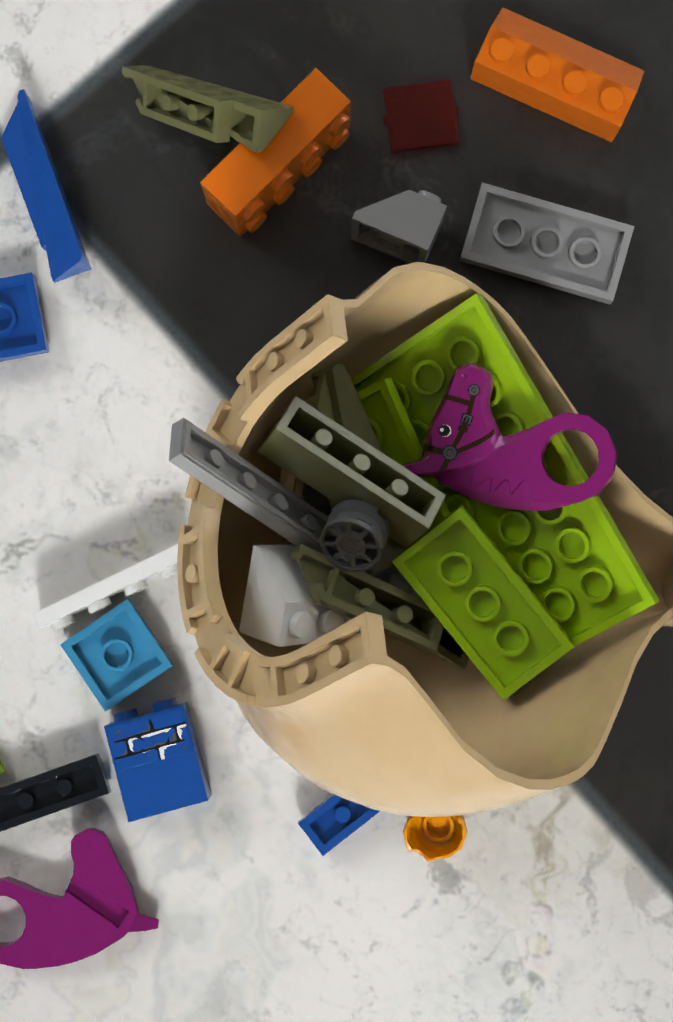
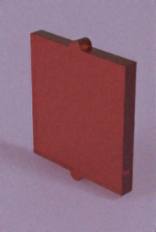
M451 79L383 88L386 112L383 124L388 126L391 153L459 144L456 122L459 109L454 107Z

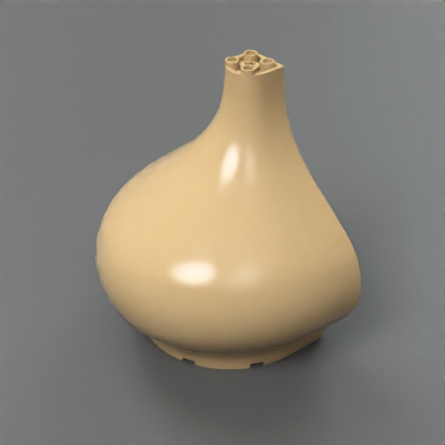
M414 262L393 267L355 299L342 300L327 294L270 340L238 374L236 380L240 386L230 401L221 400L206 429V433L280 483L282 467L260 454L258 450L277 419L295 396L306 401V399L315 395L316 389L311 378L313 372L336 364H344L350 378H352L476 293L483 295L552 416L555 417L564 412L578 414V412L527 337L497 301L465 277L445 267ZM578 430L562 432L588 478H590L595 473L599 462L598 449L594 441L586 433ZM616 465L614 477L602 490L599 497L660 601L575 646L504 701L470 658L466 670H460L433 652L427 653L384 634L383 618L379 614L364 612L307 644L277 647L240 633L239 628L253 545L293 543L279 536L277 532L191 475L185 498L191 499L192 503L188 525L180 524L177 555L178 590L186 633L195 635L199 648L194 654L208 678L224 694L236 700L245 719L257 735L300 775L319 788L362 806L401 816L448 817L482 813L529 800L564 787L582 778L596 763L619 712L637 662L652 636L662 626L673 627V516L669 515L644 495Z

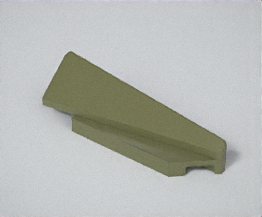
M148 65L122 66L124 78H132L141 96L135 101L140 114L215 143L230 142V137H232L252 151L263 152L294 111V106L156 67Z
M303 544L290 549L289 556L297 562L314 603L350 619L364 612L382 615L384 634L427 653L433 652L454 667L466 670L469 657L420 597L365 572L341 569L332 564L323 553Z

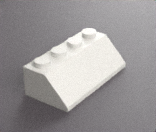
M295 544L253 545L239 628L240 633L277 647L307 644L351 619L314 603L297 562L289 556V551L296 546Z

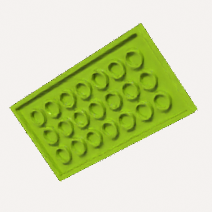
M477 293L351 378L356 392L383 378L391 377L422 449L424 448L428 427L441 403L456 368L466 363H475L489 370L492 374L491 412L503 436L521 432L553 417L483 295ZM563 433L555 435L548 443L544 453L545 467L549 475L556 482L566 486H577L587 481L589 478ZM436 479L441 492L446 494L444 500L450 513H453L461 505L464 506L572 640L574 647L660 601L599 495L583 502L548 511L516 510L492 506L468 498Z

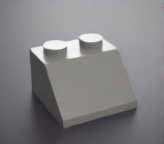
M411 190L404 191L356 210L352 217L351 240L408 264L414 262L426 263L440 231L447 205L442 204L441 199L437 195L425 190H419L418 193Z

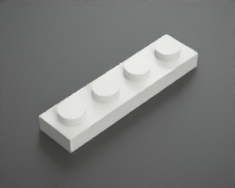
M178 544L33 613L32 615L39 629L51 626L53 632L75 623L76 620L73 615L85 609H88L89 613L93 614L112 605L110 597L124 591L128 597L149 587L146 582L147 579L161 574L163 579L177 574Z

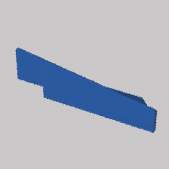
M22 89L18 93V103L1 139L40 245L47 252L52 280L56 283L89 271L92 268L31 100L26 91Z

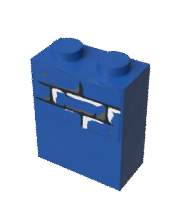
M174 697L153 703L154 711L138 715L136 708L113 714L114 722L104 726L128 822L208 801L212 795L187 702L177 704Z

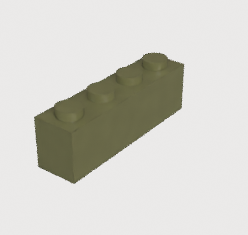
M297 396L293 398L277 419L258 450L260 454L337 504L345 500L356 499L366 501L379 508L377 513L382 518L387 517L390 525L389 538L406 549L430 528L446 494Z

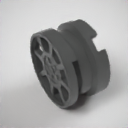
M351 499L338 503L332 509L319 539L321 551L332 564L347 571L361 572L371 569L378 563L390 534L387 517L382 518L377 513L379 508L366 501ZM343 555L350 558L351 563L343 561L340 557ZM365 559L368 561L366 563L357 564V560Z

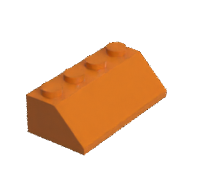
M503 7L491 25L477 55L470 79L612 143L635 98L644 70Z

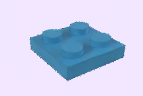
M126 599L60 644L105 712L174 666L130 599Z

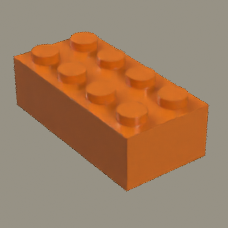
M317 68L280 102L294 106V111L263 152L252 151L239 143L200 182L207 205L239 237L247 230L250 233L256 231L266 220L267 215L265 213L275 203L278 205L284 203L294 192L295 187L293 185L303 175L306 178L311 176L323 161L321 157L330 148L333 150L338 149L350 135L348 130L350 129L351 101Z

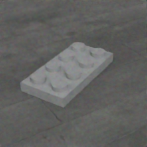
M482 182L459 261L611 304L614 301L635 226Z

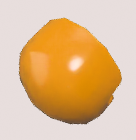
M463 815L448 817L408 816L404 824L403 835L409 852L415 851L423 856L426 861H433L439 858H449L461 850L468 830Z

